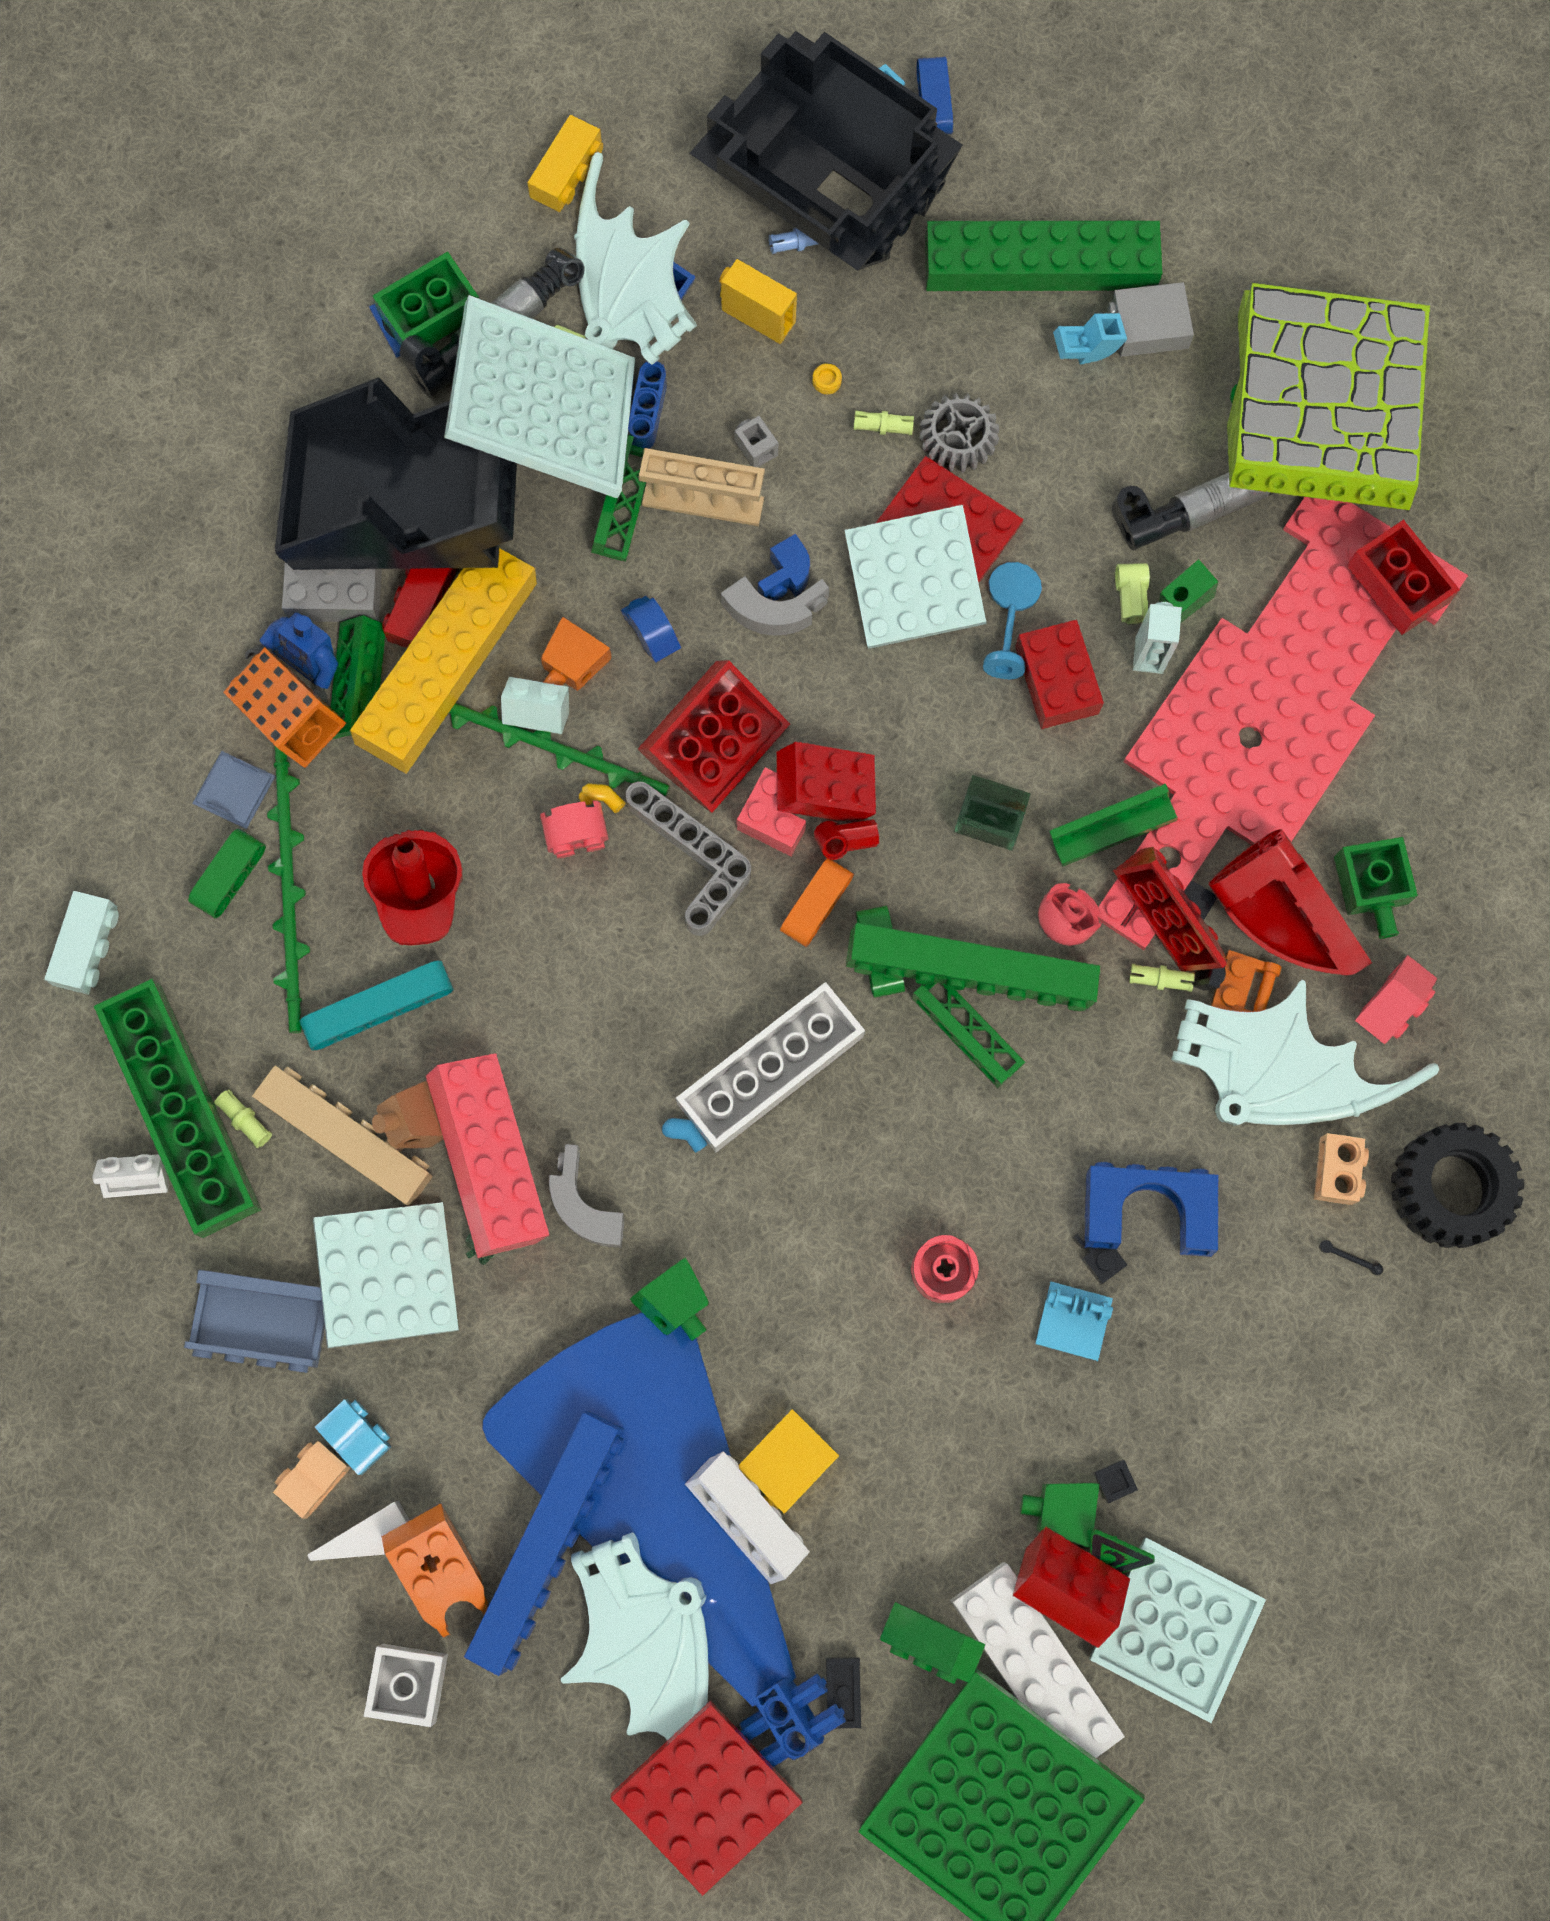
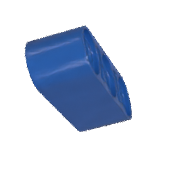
M919 58L916 63L919 96L937 108V127L946 134H952L953 113L947 58Z
M658 361L653 365L645 362L641 366L629 417L628 434L634 436L632 445L644 449H650L655 443L667 389L666 370ZM651 377L659 378L656 382L647 381ZM644 404L654 405L652 408L644 409L641 407ZM645 430L648 432L646 435L643 436L635 434L637 431Z

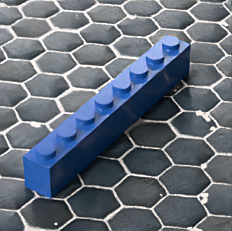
M591 1411L583 1412L464 1658L497 1676L502 1675L507 1670L512 1671L521 1655V1652L517 1649L522 1639L527 1640L535 1627L536 1621L532 1620L537 1608L542 1609L550 1596L551 1591L547 1589L552 1577L558 1578L565 1565L566 1560L562 1559L567 1546L570 1548L574 1546L581 1531L577 1526L582 1516L586 1518L595 1503L592 1495L596 1487H602L608 1477L610 1469L606 1466L611 1456L616 1457L623 1446L625 1439L621 1435L624 1428Z

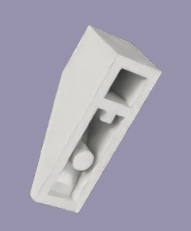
M393 1502L307 1556L310 1561L385 1555L381 1536L410 1520L400 1502Z

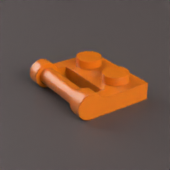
M1228 950L1225 956L1228 959L1225 967L1226 976L1220 987L1215 989L1210 1006L1236 1012H1260L1266 1010L1275 978L1279 977L1282 967L1273 962H1264ZM1257 971L1263 973V978L1253 1011L1244 1009L1254 973Z

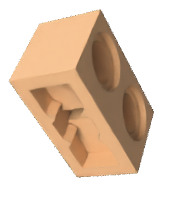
M1330 1133L1320 1137L1314 1200L1347 1205L1360 1202V1198L1364 1197L1366 1181L1362 1179L1363 1167H1366L1369 1158V1150L1365 1148V1139ZM1339 1147H1344L1349 1151V1162L1340 1159L1338 1156ZM1336 1178H1341L1346 1182V1193H1341L1336 1189Z

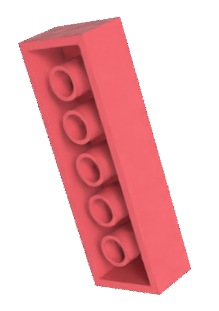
M497 1054L437 1065L426 1075V1079L477 1257L481 1258L540 1242L549 1236V1231Z

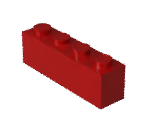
M458 568L406 569L405 576L407 578L403 587H398L394 596L395 606L391 613L386 614L382 624V629L388 642L405 648L409 647L450 588Z

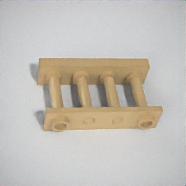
M645 448L639 473V481L646 482L642 506L759 526L764 497L760 495L765 469Z

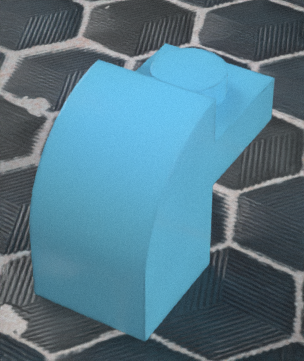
M1120 313L1094 314L1084 326H1058L1053 332L1060 359H1078L1079 364L1102 360L1116 352L1127 341Z

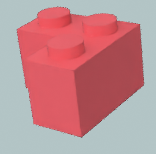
M765 767L737 818V830L792 857L805 832L806 821L791 813L777 811V773Z
M1407 955L1387 977L1380 990L1362 1008L1355 1021L1383 1044H1386L1392 1036L1398 1039L1409 1026L1406 1021L1412 1015L1418 1018L1429 1005L1427 1002L1435 994L1432 988L1438 978Z

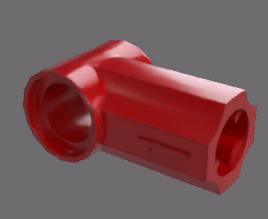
M874 819L841 825L834 821H824L814 830V838L820 850L830 860L840 859L848 851L877 847V844H879V833Z

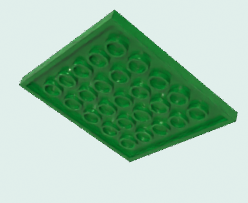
M976 1668L971 1683L966 1682L865 1818L858 1832L973 1921H1054L1144 1802L1145 1795Z

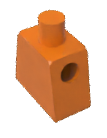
M562 617L541 658L543 668L549 672L543 683L561 686L566 683L578 691L612 658L610 647Z

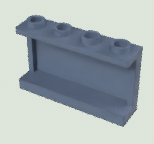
M198 1270L196 1283L200 1284L190 1340L189 1342L185 1341L184 1348L193 1350L192 1356L212 1359L213 1353L225 1354L224 1361L243 1364L245 1357L257 1359V1366L276 1368V1363L281 1362L289 1364L288 1370L304 1373L308 1372V1367L318 1368L325 1330L321 1287Z

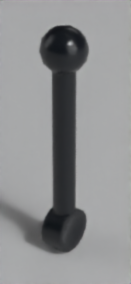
M1328 1240L1320 1243L1319 1248L1323 1253L1331 1252L1370 1269L1374 1275H1381L1383 1273V1266L1380 1263L1372 1264L1333 1247V1244Z

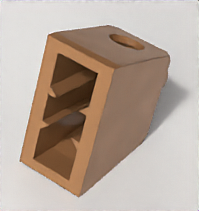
M427 1081L396 1093L377 1106L378 1114L372 1119L373 1129L379 1134L386 1133L388 1141L393 1148H430L444 1140Z

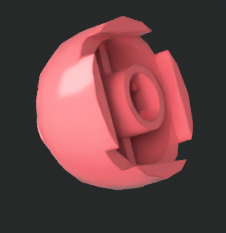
M1061 883L1052 887L1040 903L1038 912L1040 926L1049 939L1066 946L1082 944L1101 927L1102 922L1099 923L1098 920L1101 916V911L1096 902L1085 891L1079 888L1075 892L1068 889L1071 884Z

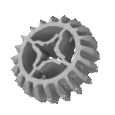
M957 392L953 395L952 400L944 395L941 403L934 401L931 410L927 409L925 411V419L920 424L922 431L919 438L920 441L924 442L922 446L923 451H930L929 458L931 460L939 458V466H944L945 463H948L950 472L954 470L955 465L959 466L963 473L966 471L967 464L973 470L977 468L978 462L985 464L988 456L994 454V446L998 444L999 440L997 435L999 433V424L995 423L996 414H989V404L981 407L980 397L975 399L974 402L970 401L969 393L964 396V399H959ZM947 418V427L943 428V432L937 434V425ZM982 431V440L972 447V437H975L977 432Z

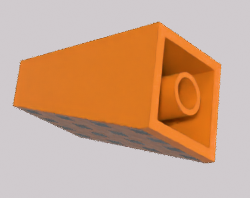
M265 647L252 658L250 664L231 681L230 685L223 692L279 750L304 768L308 766L346 724L337 713Z

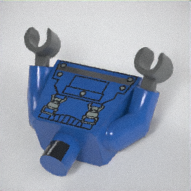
M294 613L290 618L282 617L273 621L260 638L261 644L249 649L245 654V658L248 659L254 654H259L264 647L272 649L273 654L315 684L316 688L312 691L326 703L328 697L324 690L329 688L338 666L329 635L313 624L309 617L300 613Z

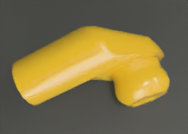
M588 783L582 787V791L579 793V800L585 802L586 805L593 804L594 800L603 801L614 813L619 812L626 804L614 790L604 784Z

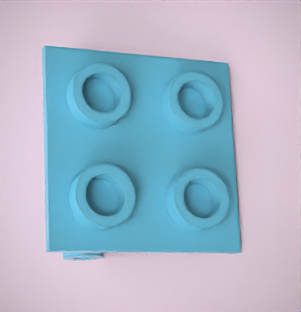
M1050 1281L1035 1344L1098 1361L1107 1321L1111 1318L1113 1311L1111 1306L1113 1298Z

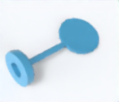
M1008 562L998 566L992 572L988 582L991 597L1002 608L1008 609L1003 650L989 653L984 658L983 670L992 677L1011 680L1022 677L1025 673L1024 659L1020 655L1010 652L1015 612L1032 607L1039 599L1042 586L1038 574L1031 567L1019 562Z

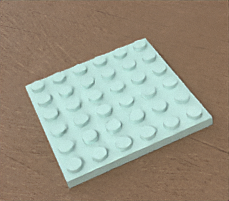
M469 295L464 307L444 438L618 498L622 492L635 357Z

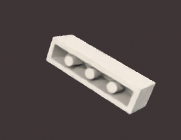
M724 1451L709 1458L685 1483L687 1488L770 1584L785 1580L810 1552L803 1544L801 1536L787 1526L782 1520L781 1513L774 1506L769 1505L761 1495L758 1486L744 1476L739 1470L738 1463L731 1456L726 1455Z

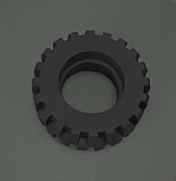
M1454 1123L1450 1126L1444 1124L1418 1136L1404 1147L1405 1152L1399 1155L1395 1162V1166L1398 1169L1391 1176V1183L1396 1184V1190L1391 1192L1393 1201L1399 1200L1401 1208L1396 1210L1400 1218L1407 1217L1411 1222L1407 1227L1413 1233L1420 1231L1423 1234V1240L1428 1243L1439 1242V1247L1451 1248L1457 1246L1458 1248H1464L1489 1241L1491 1238L1500 1235L1505 1231L1506 1225L1513 1223L1517 1217L1514 1210L1521 1208L1523 1198L1518 1196V1191L1524 1189V1179H1518L1517 1172L1522 1169L1519 1161L1512 1162L1509 1156L1513 1153L1508 1145L1500 1146L1498 1144L1500 1141L1499 1136L1493 1132L1486 1135L1484 1134V1127L1475 1124L1467 1127L1466 1123ZM1450 1156L1460 1158L1469 1163L1479 1175L1482 1184V1198L1474 1212L1468 1215H1457L1448 1211L1437 1200L1432 1189L1431 1178L1435 1164L1442 1158Z

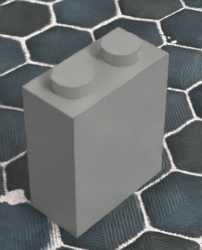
M1184 282L1115 290L1112 301L1108 302L1107 313H1120L1127 341L1119 348L1120 357L1189 349L1194 333Z

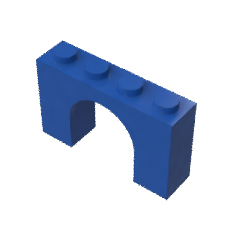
M1108 1162L1095 1163V1166H1090L1086 1173L1084 1248L1117 1250L1121 1244L1122 1206L1124 1200L1137 1191L1151 1190L1169 1198L1178 1211L1180 1217V1255L1212 1257L1218 1251V1175L1209 1174V1171L1205 1169H1192L1190 1173L1177 1172V1168L1174 1167L1146 1170L1144 1165L1138 1164L1127 1165L1126 1168H1116L1114 1164Z

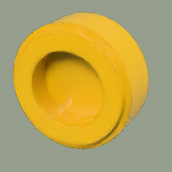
M833 364L818 366L813 372V386L822 394L835 393L842 383L841 371Z

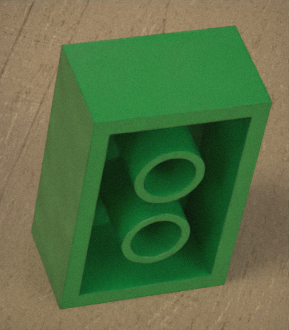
M448 251L372 295L378 314L400 346L406 338L412 335H418L430 344L437 342L462 326L464 307L468 296L479 299L478 294Z

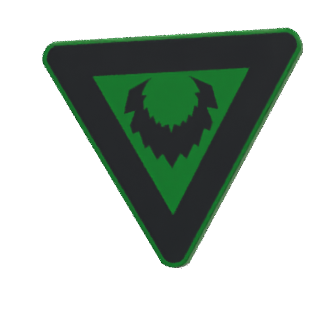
M1099 1530L1091 1532L1090 1554L1121 1573L1155 1562L1153 1554L1117 1539V1536H1111Z

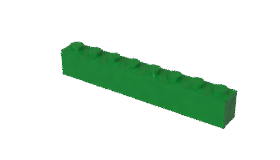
M856 923L850 930L846 967L854 968V972L859 974L879 972L884 973V976L889 979L901 980L903 977L915 979L916 983L922 985H933L934 982L946 984V988L951 990L977 989L976 993L987 996L995 995V993L1006 994L1010 1000L1023 1001L1029 998L1037 1000L1038 1004L1044 1006H1055L1056 1003L1067 1005V1008L1073 1011H1085L1097 1002L1100 975L1099 965Z

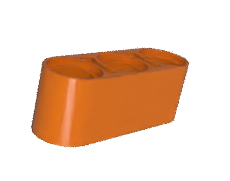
M826 859L786 917L780 931L807 947L850 884L854 873L835 861Z

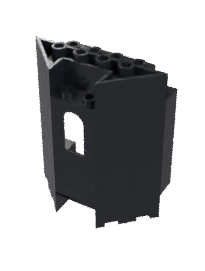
M795 31L789 39L778 33L762 51L761 71L735 101L724 95L707 115V134L690 154L858 271L889 260L893 241L898 235L902 237L907 232L915 215L925 217L935 196L944 187L945 178L963 144L937 127L936 107L841 42L823 32L817 41L813 43ZM832 171H835L871 197L873 205L865 215L858 216L848 208L845 210L817 190Z

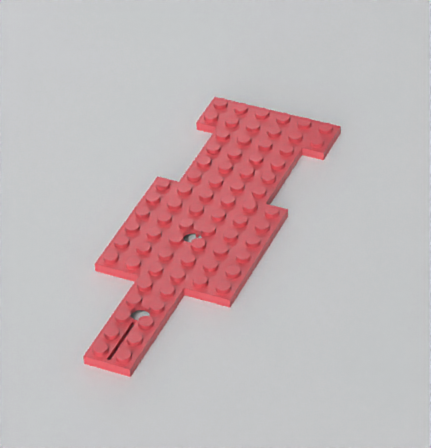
M1304 497L1283 530L1308 546L1250 631L1246 633L1224 618H1221L1123 761L1156 784L1163 785L1166 783L1169 792L1174 795L1171 799V804L1178 817L1177 821L1150 831L1136 852L1149 847H1154L1158 851L1164 847L1174 848L1180 855V864L1169 870L1172 875L1180 879L1184 890L1225 829L1250 845H1253L1277 829H1282L1292 842L1375 717L1373 713L1350 698L1395 632L1396 627L1350 571L1347 564L1357 550L1391 527L1353 503ZM1430 552L1460 589L1468 575ZM1448 605L1426 620L1435 625ZM1246 727L1254 728V731H1258L1261 735V744L1258 747H1244L1240 743L1239 732ZM1117 879L1099 905L1101 916L1098 920L1142 950H1145L1155 932L1140 910L1137 909V906L1119 879Z

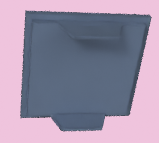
M221 751L192 804L247 829L276 776Z

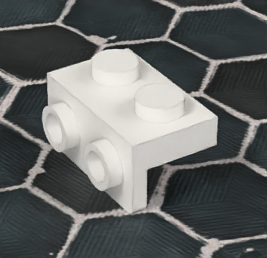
M141 1154L135 1157L123 1158L108 1157L97 1160L92 1177L94 1184H100L103 1198L166 1193L169 1189L167 1173L159 1154Z

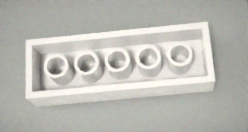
M825 982L677 1096V1105L688 1119L693 1122L703 1138L716 1153L864 1037L865 1030Z
M1002 1562L950 1601L975 1639L986 1644L983 1651L1014 1697L1097 1758L1125 1736L1043 1615L1012 1596L1017 1577L1010 1566Z

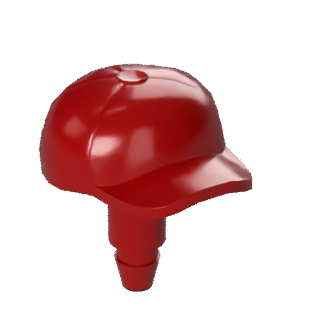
M422 829L418 831L407 830L401 832L400 835L394 834L388 838L384 837L371 848V851L365 858L362 876L365 891L376 905L385 933L393 942L400 945L414 946L430 944L441 940L448 934L452 926L456 893L463 880V867L457 850L446 839L437 835L436 832H427ZM429 874L434 879L435 889L431 886Z

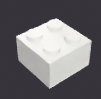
M388 1644L377 1646L364 1717L426 1727L433 1726L437 1721L448 1654Z

